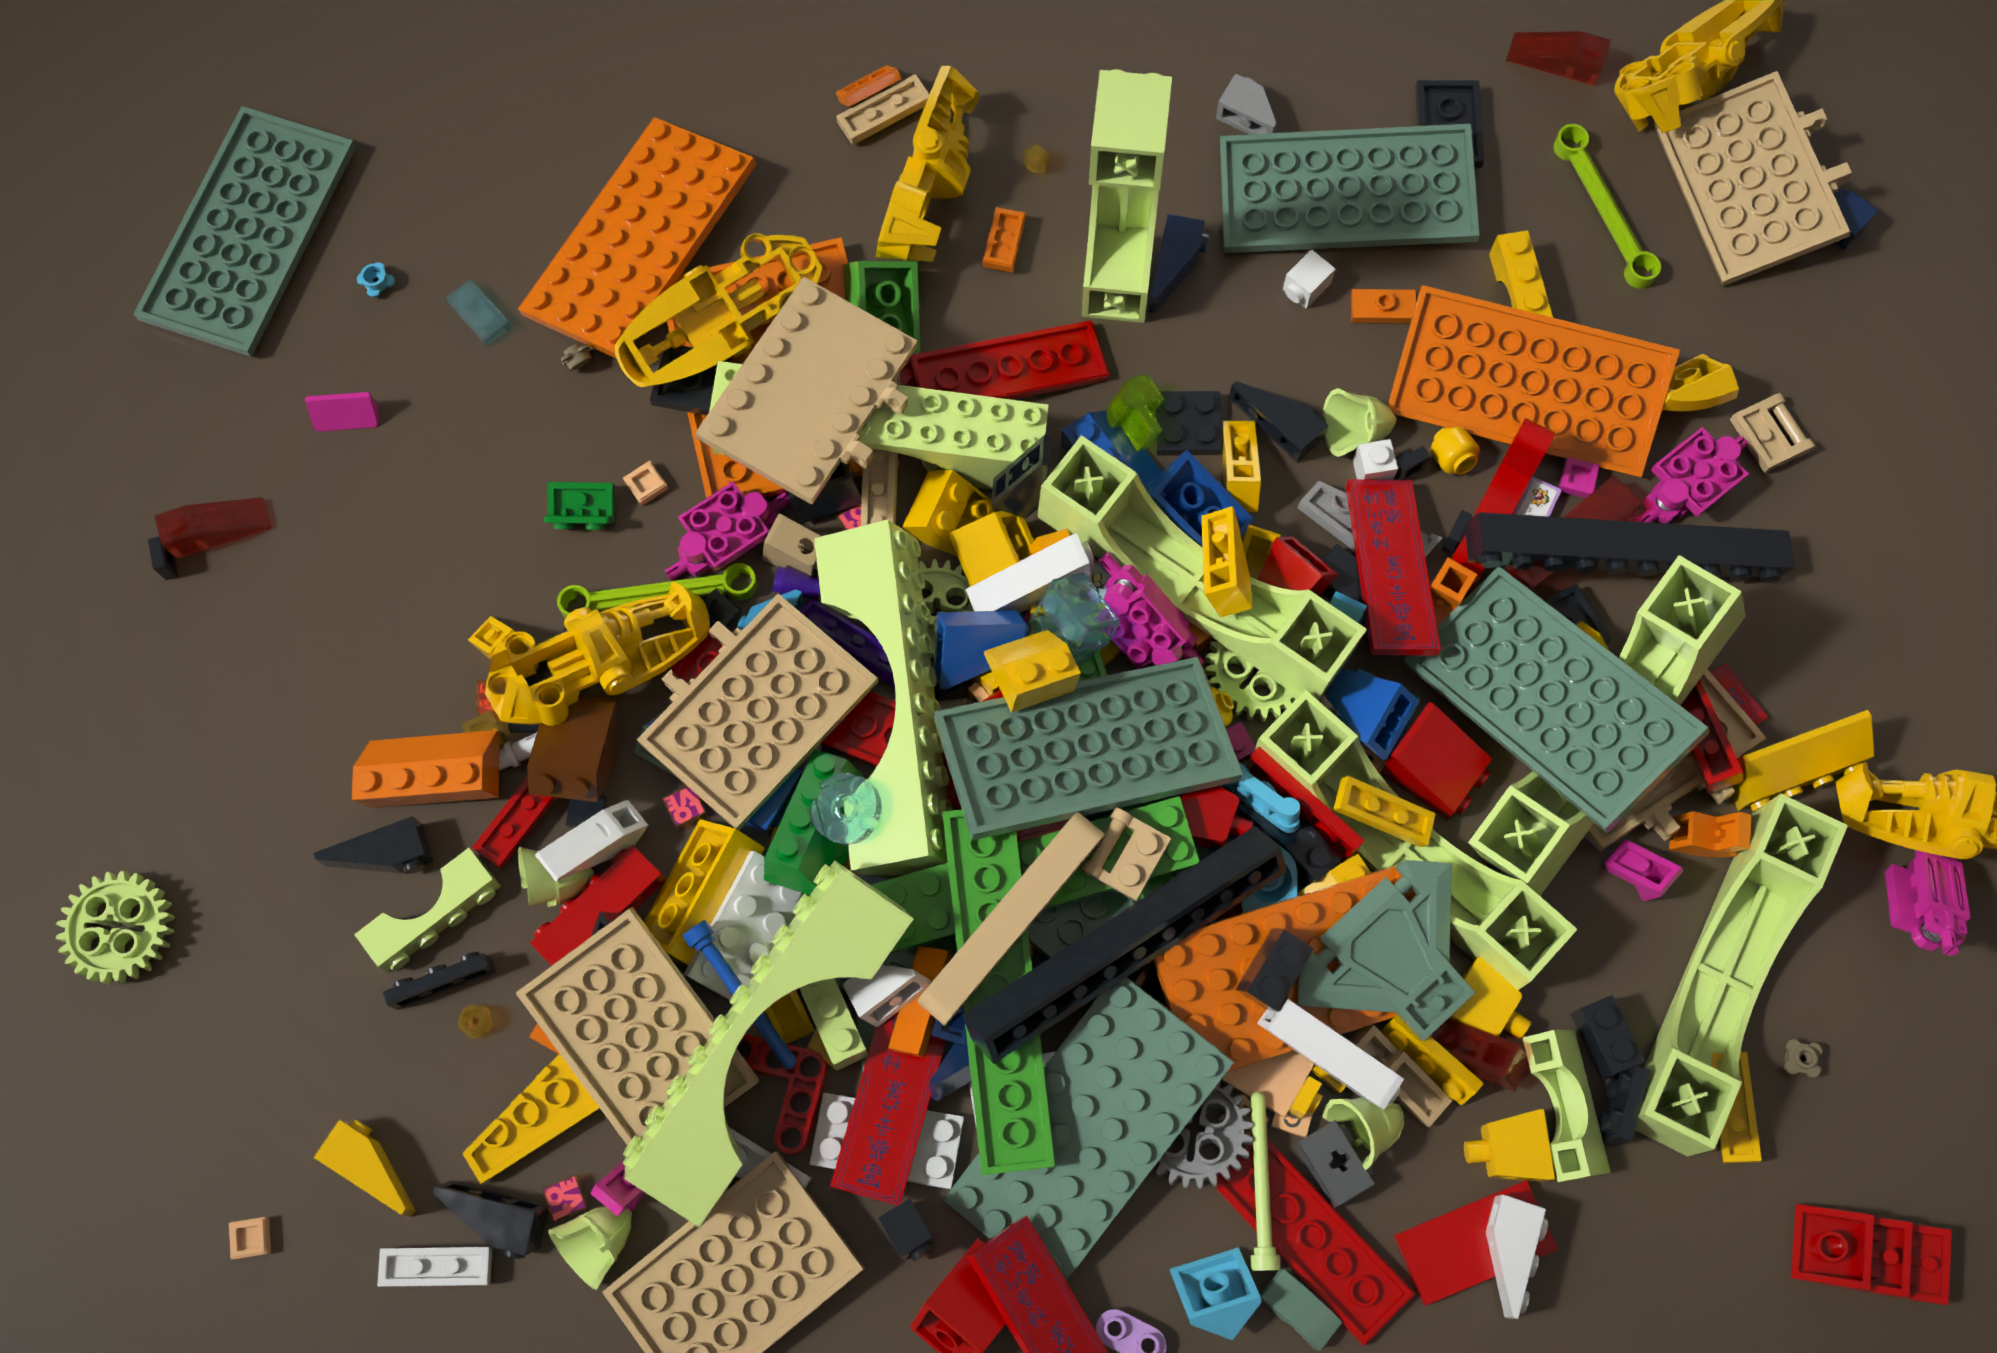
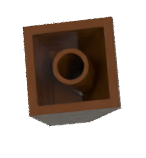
M579 696L577 702L568 706V717L564 722L555 726L539 724L527 764L529 794L592 802L598 801L618 759L617 700Z

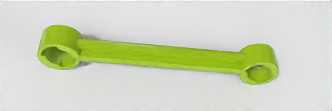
M1577 124L1563 126L1559 130L1553 145L1556 155L1563 160L1571 161L1625 258L1627 266L1624 270V277L1627 283L1638 289L1650 287L1661 270L1659 259L1654 254L1642 250L1586 150L1589 142L1588 132ZM1561 138L1573 140L1577 144L1580 143L1581 147L1570 148L1562 142ZM1633 265L1635 267L1641 266L1647 269V271H1651L1652 276L1643 277L1638 275L1634 271Z
M735 563L730 565L721 575L588 592L582 586L570 585L559 593L557 605L566 619L570 613L565 609H567L571 600L576 599V595L586 597L587 603L585 607L591 611L595 609L601 611L640 599L669 594L670 583L672 582L682 585L699 597L709 596L715 588H719L730 598L744 601L755 594L757 580L750 566L744 563ZM740 573L749 575L752 581L746 589L736 591L730 588L732 581L740 577Z

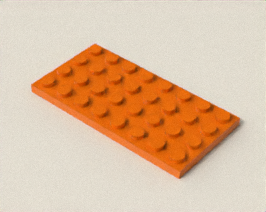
M654 117L518 310L526 318L616 358L614 346L618 339L643 309L676 283L757 164L754 157Z
M1421 285L1387 406L1395 415L1445 428L1459 426L1467 430L1469 434L1508 444L1512 443L1524 419L1527 418L1556 432L1546 454L1594 463L1601 468L1641 478L1680 349Z
M1399 864L1203 926L1153 959L1168 1009L1235 1061L1227 1072L1293 1051L1291 1047L1257 1024L1267 1009H1264L1235 989L1272 928L1285 929L1314 948L1313 953L1318 955L1325 948L1318 938L1385 877L1392 884L1396 883L1401 878V875L1395 869ZM1410 888L1403 896L1409 901L1416 893ZM1334 959L1326 967L1332 973L1340 964ZM1298 977L1286 996L1287 999L1296 1005ZM1299 1006L1340 1035L1393 1018L1396 1015L1395 1012Z

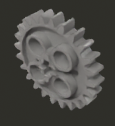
M1220 1080L1203 1102L1199 1120L1200 1129L1203 1132L1197 1134L1194 1160L1192 1162L1187 1161L1191 1143L1190 1132L1187 1129L1193 1128L1195 1114L1177 1136L1184 1142L1183 1149L1178 1153H1170L1166 1150L1157 1162L1159 1167L1156 1175L1159 1178L1168 1172L1170 1173L1169 1184L1171 1186L1180 1178L1183 1179L1184 1190L1189 1188L1191 1181H1196L1199 1191H1202L1205 1180H1209L1214 1188H1217L1216 1177L1219 1175L1226 1181H1230L1228 1171L1230 1167L1239 1172L1241 1171V1165L1237 1158H1249V1152L1242 1145L1253 1144V1138L1244 1134V1132L1252 1130L1253 1123L1243 1121V1119L1250 1115V1109L1238 1108L1243 1102V1096L1231 1097L1233 1092L1232 1084L1221 1089ZM1212 1109H1220L1226 1114V1117L1222 1123L1212 1124L1206 1119L1207 1113ZM1206 1144H1214L1220 1149L1219 1156L1213 1160L1204 1159L1200 1155L1201 1148Z

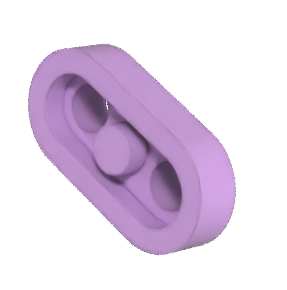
M1116 1309L1108 1310L1101 1314L1097 1320L1096 1333L1104 1345L1119 1353H1145L1141 1348V1343L1145 1338H1150L1155 1343V1348L1151 1353L1166 1352L1165 1337L1158 1329L1123 1311ZM1112 1321H1117L1121 1325L1122 1330L1118 1336H1112L1108 1332V1325Z

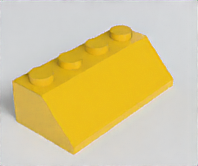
M1869 710L1739 758L1738 762L1743 770V782L1732 786L1735 792L1731 796L1737 810L1740 811L1750 807L1752 812H1755L1780 793L1792 798L1803 793L1802 787L1812 784L1814 789L1833 782L1834 775L1843 772L1845 776L1862 763L1873 758L1872 716Z
M699 819L644 920L645 925L651 930V933L671 960L688 967L697 950L694 947L690 948L682 936L704 920L709 925L712 923L749 852L755 851L762 855L765 847L735 828Z

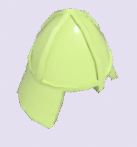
M1339 388L1330 392L1323 407V416L1326 424L1329 425L1324 438L1329 451L1337 457L1356 450L1358 444L1381 441L1390 434L1396 424V417L1391 409L1377 398L1349 393Z
M522 847L518 849L521 887L527 889L529 906L547 902L548 907L559 906L581 893L586 888L587 882L594 875V871L588 868L555 882L535 856L539 850Z
M1362 1097L1356 1099H1332L1326 1104L1322 1116L1328 1122L1334 1120L1336 1122L1351 1121L1354 1133L1358 1138L1354 1141V1144L1356 1146L1363 1145L1371 1151L1362 1164L1365 1171L1378 1156L1399 1139L1404 1126L1403 1110L1399 1104H1388L1383 1110Z
M599 1207L579 1215L565 1224L548 1230V1234L558 1252L573 1271L592 1289H598L604 1276L614 1262L617 1261L618 1255L625 1247L631 1230V1211L626 1209L617 1217L607 1207Z

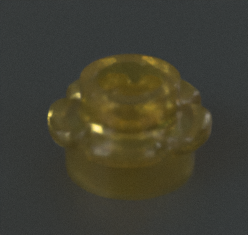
M1033 144L1029 149L1025 148L1023 150L1026 156L1023 162L1029 170L1034 173L1038 170L1041 172L1046 171L1051 158L1041 146Z
M471 1004L466 1006L459 1015V1030L465 1032L468 1038H480L483 1033H488L492 1027L491 1011L484 1005L476 1006ZM478 1018L479 1022L474 1025L473 1019Z

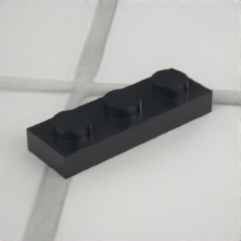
M471 952L461 956L459 963L448 967L445 964L437 965L426 970V975L414 980L412 977L400 979L392 984L393 988L383 991L386 1004L398 1010L494 973L496 969L493 959L485 953Z

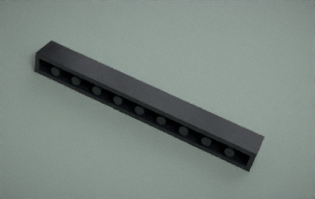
M1482 512L1476 514L1465 524L1468 563H1479L1485 568L1513 565L1515 569L1522 570L1534 566L1545 567L1547 571L1572 568L1576 569L1579 573L1607 570L1609 574L1613 575L1638 572L1640 576H1652L1658 573L1666 574L1680 555L1716 577H1730L1732 581L1757 578L1764 583L1779 581L1784 574L1794 569L1790 534L1786 530Z
M1256 826L1252 827L963 1014L962 1016L971 1040L993 1064L997 1063L1287 872L1281 846Z

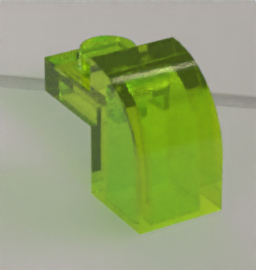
M1149 374L1128 379L1107 406V419L1111 428L1122 426L1137 451L1147 449L1162 431L1152 414L1164 401V398Z

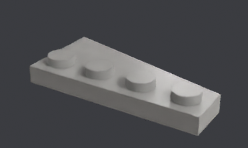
M1318 481L1302 498L1297 508L1355 551L1347 494ZM1421 532L1426 559L1438 546L1442 537L1433 533L1429 536Z

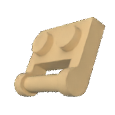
M1777 393L1741 410L1730 418L1739 435L1744 437L1743 441L1747 440V447L1764 473L1797 457H1802L1816 448L1812 439L1805 437L1784 405L1786 400L1781 393ZM1769 412L1774 413L1794 443L1793 446L1790 445Z
M1115 808L1110 816L1113 820L1105 832L1106 835L1097 846L1089 861L1085 860L1080 870L1137 902L1170 845L1172 838L1134 818L1129 813ZM1126 827L1134 831L1113 870L1109 873L1103 870L1102 866L1123 829Z

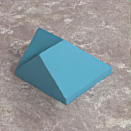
M1239 1247L1170 1269L1190 1324L1227 1339L1233 1340L1262 1302Z

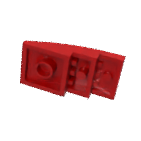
M1795 1204L1791 1279L1948 1306L1952 1230L1915 1225L1913 1222L1879 1218L1870 1214Z

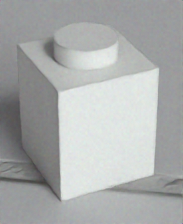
M1311 249L1286 274L1283 290L1291 301L1300 303L1307 309L1331 285L1335 268Z
M1391 439L1358 444L1353 457L1357 479H1394L1398 467Z

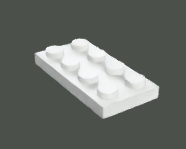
M755 851L749 852L710 924L714 931L712 935L715 941L713 943L744 986H747L754 976L751 973V969L762 954L768 956L774 948L775 944L772 943V939L783 924L789 926L796 914L793 913V909L804 895V893L764 881L765 857ZM696 951L684 976L730 1000L733 996L702 951Z
M823 1093L810 1160L811 1166L835 1170L855 1098ZM927 1110L907 1182L952 1189L964 1120L963 1116Z

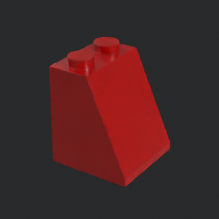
M1429 702L1393 751L1380 774L1448 820L1454 812L1461 815L1472 800L1467 795L1473 785L1480 788L1491 772L1486 767L1492 758L1438 707Z
M977 1238L927 1299L909 1327L938 1353H984L1006 1325L967 1258L968 1255L985 1244L979 1238Z

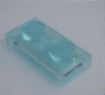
M471 279L445 297L450 306L486 346L511 328L508 320Z

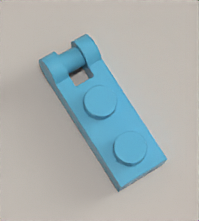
M1239 762L1243 773L1241 781L1221 786L1238 796L1241 801L1286 833L1297 831L1300 826L1299 802L1291 797H1281L1271 784L1266 781H1259L1250 774L1246 766Z

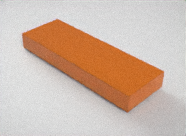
M918 946L912 969L929 979L932 983L953 958L954 954L946 950ZM919 995L899 1010L888 1048L895 1052L924 1058L935 1017L917 1003L921 996Z

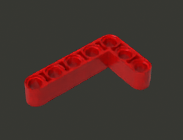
M1527 418L1524 419L1474 516L1479 512L1513 514L1531 477L1547 452L1556 434L1555 431ZM1465 533L1451 560L1477 574L1468 592L1472 593L1485 567H1482V564L1468 563Z
M744 1034L739 1044L749 1043L751 1045V1054L745 1061L753 1072L789 1081L775 1130L774 1141L777 1148L784 1154L799 1156L807 1150L810 1144L828 1076V1065L818 1052L786 1044L796 1058L795 1067L786 1069L782 1066L778 1069H772L769 1067L768 1059L774 1052L764 1038ZM809 1060H817L820 1063V1070L814 1077H805L802 1073L803 1065ZM801 1094L810 1096L811 1105L809 1109L802 1113L795 1112L793 1109L794 1099ZM797 1129L801 1133L800 1144L792 1149L786 1148L783 1143L784 1135L789 1130Z

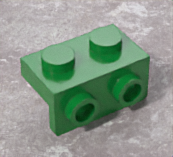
M547 482L548 515L544 516V523H553L554 529H573V523H586V529L591 530L606 529V524L615 522V482Z

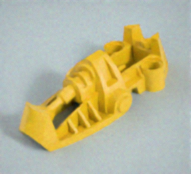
M1724 0L1666 37L1661 45L1658 56H1649L1643 61L1634 62L1623 67L1619 72L1620 76L1615 83L1614 91L1637 130L1640 132L1648 126L1646 118L1648 116L1653 117L1662 133L1681 127L1679 105L1688 104L1697 99L1708 100L1721 91L1732 80L1738 66L1744 61L1745 48L1757 32H1781L1785 0Z
M941 66L913 137V157L908 156L903 173L893 189L878 238L875 257L933 262L937 250L924 245L936 246L941 227L923 220L931 198H954L964 193L971 168L966 161L970 143L966 136H964L965 127L962 124L963 113H972L978 104L980 93L954 67ZM952 110L954 112L953 122L950 123Z
M754 233L744 240L740 248L742 258L718 274L713 275L707 265L704 267L699 265L684 275L685 278L672 285L643 309L614 346L615 355L622 371L640 388L661 385L705 371L717 365L718 361L723 362L732 356L736 358L753 348L752 344L755 341L749 331L777 315L782 308L783 300L790 297L803 277L816 284L818 283L822 265L806 239L790 235L764 236ZM751 242L760 243L764 248V256L761 258L750 256L747 251V245ZM802 253L808 258L809 266L807 269L800 270L793 265L792 257L794 254ZM778 259L793 285L742 316L739 310L765 295L760 284L754 278L729 294L725 289L770 261ZM675 317L679 328L668 333L666 340L654 347L647 344L637 349L633 341ZM687 341L694 347L653 373L649 366L659 360L658 354L670 347L676 349Z
M672 582L670 583L669 594L640 599L599 612L597 609L591 611L587 607L576 609L564 620V625L568 631L535 645L534 639L530 634L519 631L507 636L504 643L500 640L494 650L486 681L485 695L500 721L516 724L543 723L548 726L559 725L568 717V706L578 701L580 690L600 682L608 695L623 693L664 672L690 653L708 636L710 620L706 605L698 595L682 585ZM667 615L674 620H682L686 626V629L669 632L646 640L642 639L640 629L653 624L655 619ZM546 660L552 677L529 687L525 678L535 674L539 662Z
M1864 762L1836 781L1843 822L1849 828L1899 846L1957 859L1973 858L1982 851L1983 847L1997 849V792H1995L1996 782L1992 775L1956 769L1938 774L1936 777H1932L1930 773H1924L1919 781L1880 780L1869 771L1867 763ZM1878 800L1918 807L1919 810L1867 811L1870 801Z

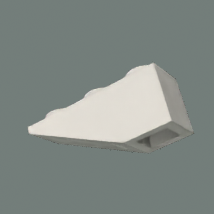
M626 800L598 812L538 851L535 856L555 882L612 859L623 849L628 850L632 845L635 846L648 827V824L630 801Z
M1499 1195L1494 1198L1486 1236L1504 1317L1518 1319L1520 1313H1525L1529 1303L1530 1293L1525 1290L1528 1278L1534 1277L1538 1267L1539 1256L1534 1254L1538 1240L1542 1241L1545 1237L1548 1220L1544 1219L1546 1209L1506 1195Z

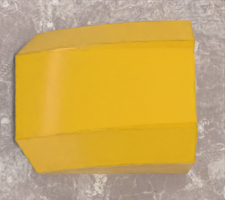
M1700 354L1676 366L1662 410H1701L1736 399L1739 387L1731 365L1723 364L1709 358L1705 354Z

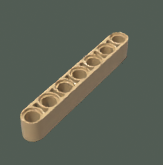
M1076 812L917 1000V1003L946 1026L1083 864L1106 834L1079 812Z

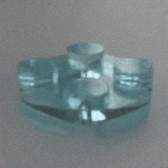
M840 773L828 778L820 786L822 790L818 798H814L811 811L814 825L823 836L837 843L852 845L865 840L872 832L879 829L882 822L880 816L882 804L880 795L871 781L854 774ZM846 800L853 804V811L848 817L847 815L840 814V808L845 807L843 802Z

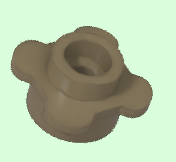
M580 343L568 347L563 351L564 356L560 359L561 363L567 365L570 371L583 367L593 359L589 353L591 351L588 344L581 346Z
M1797 1039L1789 1040L1785 1046L1787 1049L1785 1053V1070L1792 1075L1807 1074L1810 1078L1819 1076L1821 1068L1818 1066V1060L1822 1054L1820 1045L1814 1042L1809 1045L1803 1044ZM1801 1055L1806 1057L1805 1062L1801 1061Z

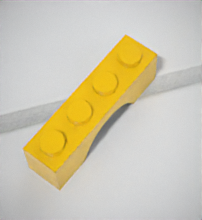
M1529 231L1497 235L1489 255L1496 281H1502L1505 284L1510 295L1512 308L1553 318Z

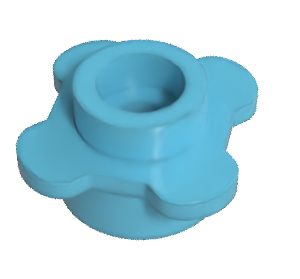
M382 263L365 266L357 276V282L365 286L368 296L372 298L378 297L381 291L387 287H392L395 283L394 277L386 273L385 266Z

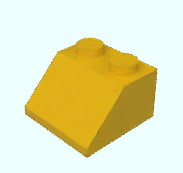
M1049 630L984 651L986 660L1011 713L1075 691L1081 674L1067 643Z

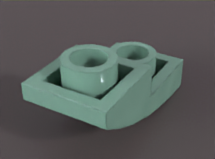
M1282 1268L1278 1270L1260 1293L1261 1300L1283 1322L1290 1324L1316 1350L1321 1351L1342 1323L1324 1303Z

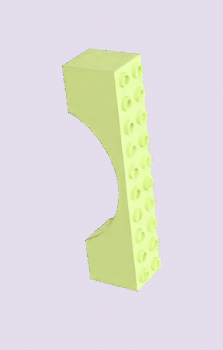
M1118 69L1111 71L1100 70L1090 154L1089 185H1092V198L1083 284L1082 317L1145 322L1158 196L1165 151L1172 84L1171 76H1162L1158 73H1128Z
M718 361L710 411L742 364ZM898 385L897 390L908 396V405L900 416L883 405L880 410L875 409L859 433V441L871 449L908 455L928 461L946 470H954L975 488L993 490L994 477L1045 435L1049 405ZM712 448L713 454L725 455L719 452L718 450Z
M1082 435L1041 485L1038 518L1057 531L1068 529L1070 535L1077 533L1081 543L1087 541L1093 556L1100 559L1104 554L1110 552L1120 566L1133 564L1142 576L1148 574L1189 622L1298 697L1307 690L1319 701L1350 658L1367 630L1310 590L1283 589L1250 577L1252 609L1220 617L1204 595L1203 548L1188 537L1164 514L1150 497L1135 471Z
M890 520L814 538L821 603L849 618L862 621L872 631L888 657L895 683V719L888 746L881 761L866 783L855 794L844 801L851 871L886 878L948 863L942 812L953 811V807L947 797V789L944 787L949 784V774L943 765L942 752L944 750L934 721V712L941 709L934 693L937 677L930 660L933 645L926 628L929 613L922 596L925 581L918 564V557L921 555L919 542L913 535Z
M1679 555L1638 610L1632 630L1619 659L1677 704L1681 705L1746 617L1742 591ZM1532 771L1525 778L1508 787L1468 843L1485 861L1507 876L1522 880L1541 896L1594 822Z
M1307 690L1259 737L1254 751L1260 746L1365 840L1356 854H1359L1364 863L1374 872L1400 864L1403 860L1452 863L1450 940L1472 960L1480 956L1517 990L1531 982L1577 931L1576 927L1522 880L1502 875L1482 865L1457 849L1433 829L1428 846L1418 847L1334 811L1341 778L1346 776L1353 777L1398 797V795L1373 766L1361 745L1358 735Z
M1781 793L1752 813L1750 848L1737 851V856L1733 857L1644 1066V1069L1650 1070L1636 1131L1685 1156L1715 1149L1742 1084L1739 1075L1740 1052L1746 1027L1758 994L1790 931L1808 904L1822 889L1848 825ZM1712 1053H1725L1723 1059L1718 1061V1070L1711 1067Z
M835 860L830 867L825 864L814 879V883L817 884L816 888L810 896L804 894L793 909V913L796 914L795 918L789 926L783 924L772 939V943L775 944L774 948L768 956L762 954L751 969V973L754 976L748 985L744 986L741 984L730 999V1003L733 1006L724 1017L720 1014L709 1029L708 1033L711 1034V1037L706 1045L703 1047L699 1044L687 1061L690 1067L683 1077L677 1075L666 1091L669 1097L662 1107L656 1105L645 1121V1125H647L645 1132L640 1138L635 1135L623 1153L626 1156L623 1165H625V1180L698 1227H700L742 1166L739 1145L731 1134L724 1115V1088L731 1059L745 1032L770 1005L802 986L839 977H857L871 980L913 920V917L905 908Z

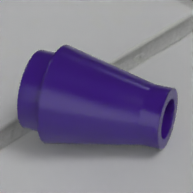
M786 565V568L777 567L772 592L783 595L790 591L798 590L802 592L803 597L818 599L820 592L819 579Z

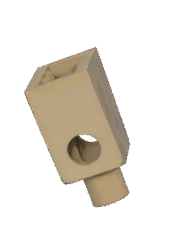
M778 514L764 541L762 560L777 567L786 568V565L812 576L815 570L818 571L814 538L822 536L784 515Z

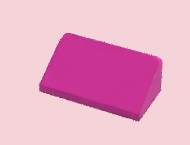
M370 392L305 397L312 425L318 432L376 428L379 425V405Z

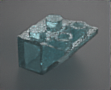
M1083 572L1052 579L1028 626L1033 634L1049 630L1067 643L1077 666H1079L1108 644L1120 621Z

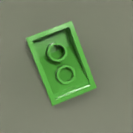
M856 261L844 264L846 301L916 339L917 348L913 354L921 353L917 261Z

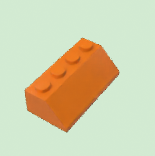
M489 730L369 741L353 766L352 801L370 808L499 798L500 731Z

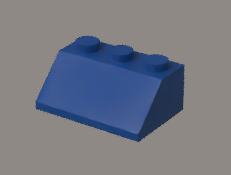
M1114 409L1087 413L1062 429L1061 447L1066 453L1082 435L1135 471L1144 488L1162 472Z
M1188 450L1184 451L1145 488L1164 514L1202 548V515L1233 506L1241 538L1246 533L1248 525H1252L1255 521Z

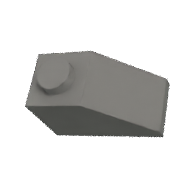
M1235 73L1218 101L1216 119L1247 134L1274 133L1276 120L1263 86L1257 84L1251 78H1244Z

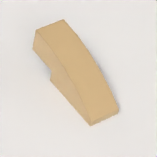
M1374 1025L1357 1029L1348 1039V1041L1404 1078L1400 1085V1093L1395 1101L1425 1126L1430 1127L1452 1102L1404 1051L1398 1050Z

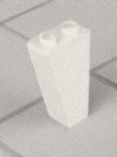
M1075 533L967 588V596L973 611L1017 610L1018 613L1029 610L1030 605H1041L1092 584L1091 572L1095 571L1092 562L1094 557L1087 541L1081 543L1078 534Z
M1284 999L1277 1012L1267 1009L1257 1024L1357 1095L1384 1110L1388 1104H1391L1398 1097L1400 1085L1404 1078L1289 999Z

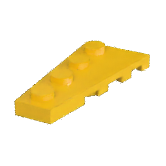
M559 1053L462 1154L480 1184H483L600 1108Z

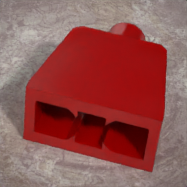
M1293 536L1276 537L1257 580L1283 589L1310 590L1317 596H1320L1338 576V573Z
M1220 786L1180 794L1195 846L1218 850L1223 847L1228 835L1237 838L1253 826L1252 821L1235 815L1240 800L1239 797Z

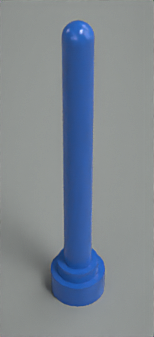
M704 920L687 931L682 937L690 948L694 947L697 952L702 951L733 995L742 982L713 943L715 941L712 935L714 931L708 922ZM764 1013L760 1014L753 1022L754 1026L786 1069L794 1068L796 1058Z

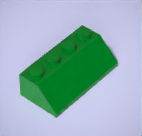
M816 749L812 752L765 855L764 881L811 895L817 886L814 883V879L825 864L830 867L835 860L845 867L849 858L844 801L855 794L868 780L847 759Z

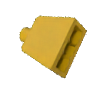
M1478 956L1471 962L1462 977L1475 993L1446 1022L1490 1041L1497 1038L1503 1029L1521 1039L1531 1024L1530 1020L1515 1011L1523 995L1485 960Z
M1544 1109L1487 1123L1481 1126L1482 1140L1464 1142L1466 1162H1486L1487 1174L1490 1178L1547 1182L1555 1179Z

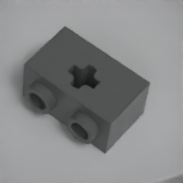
M1336 1120L1294 1145L1326 1199L1334 1208L1374 1185L1371 1179L1374 1175L1371 1166L1365 1171L1362 1165L1365 1157L1361 1156L1358 1158L1351 1146L1355 1143L1351 1133L1344 1124L1339 1126ZM1331 1153L1335 1157L1342 1156L1345 1162L1341 1164V1169H1332L1329 1163L1333 1160Z

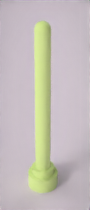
M1257 1091L1251 1096L1258 1248H1254V1255H1251V1270H1281L1280 1255H1276V1247H1272L1266 1102L1264 1094Z

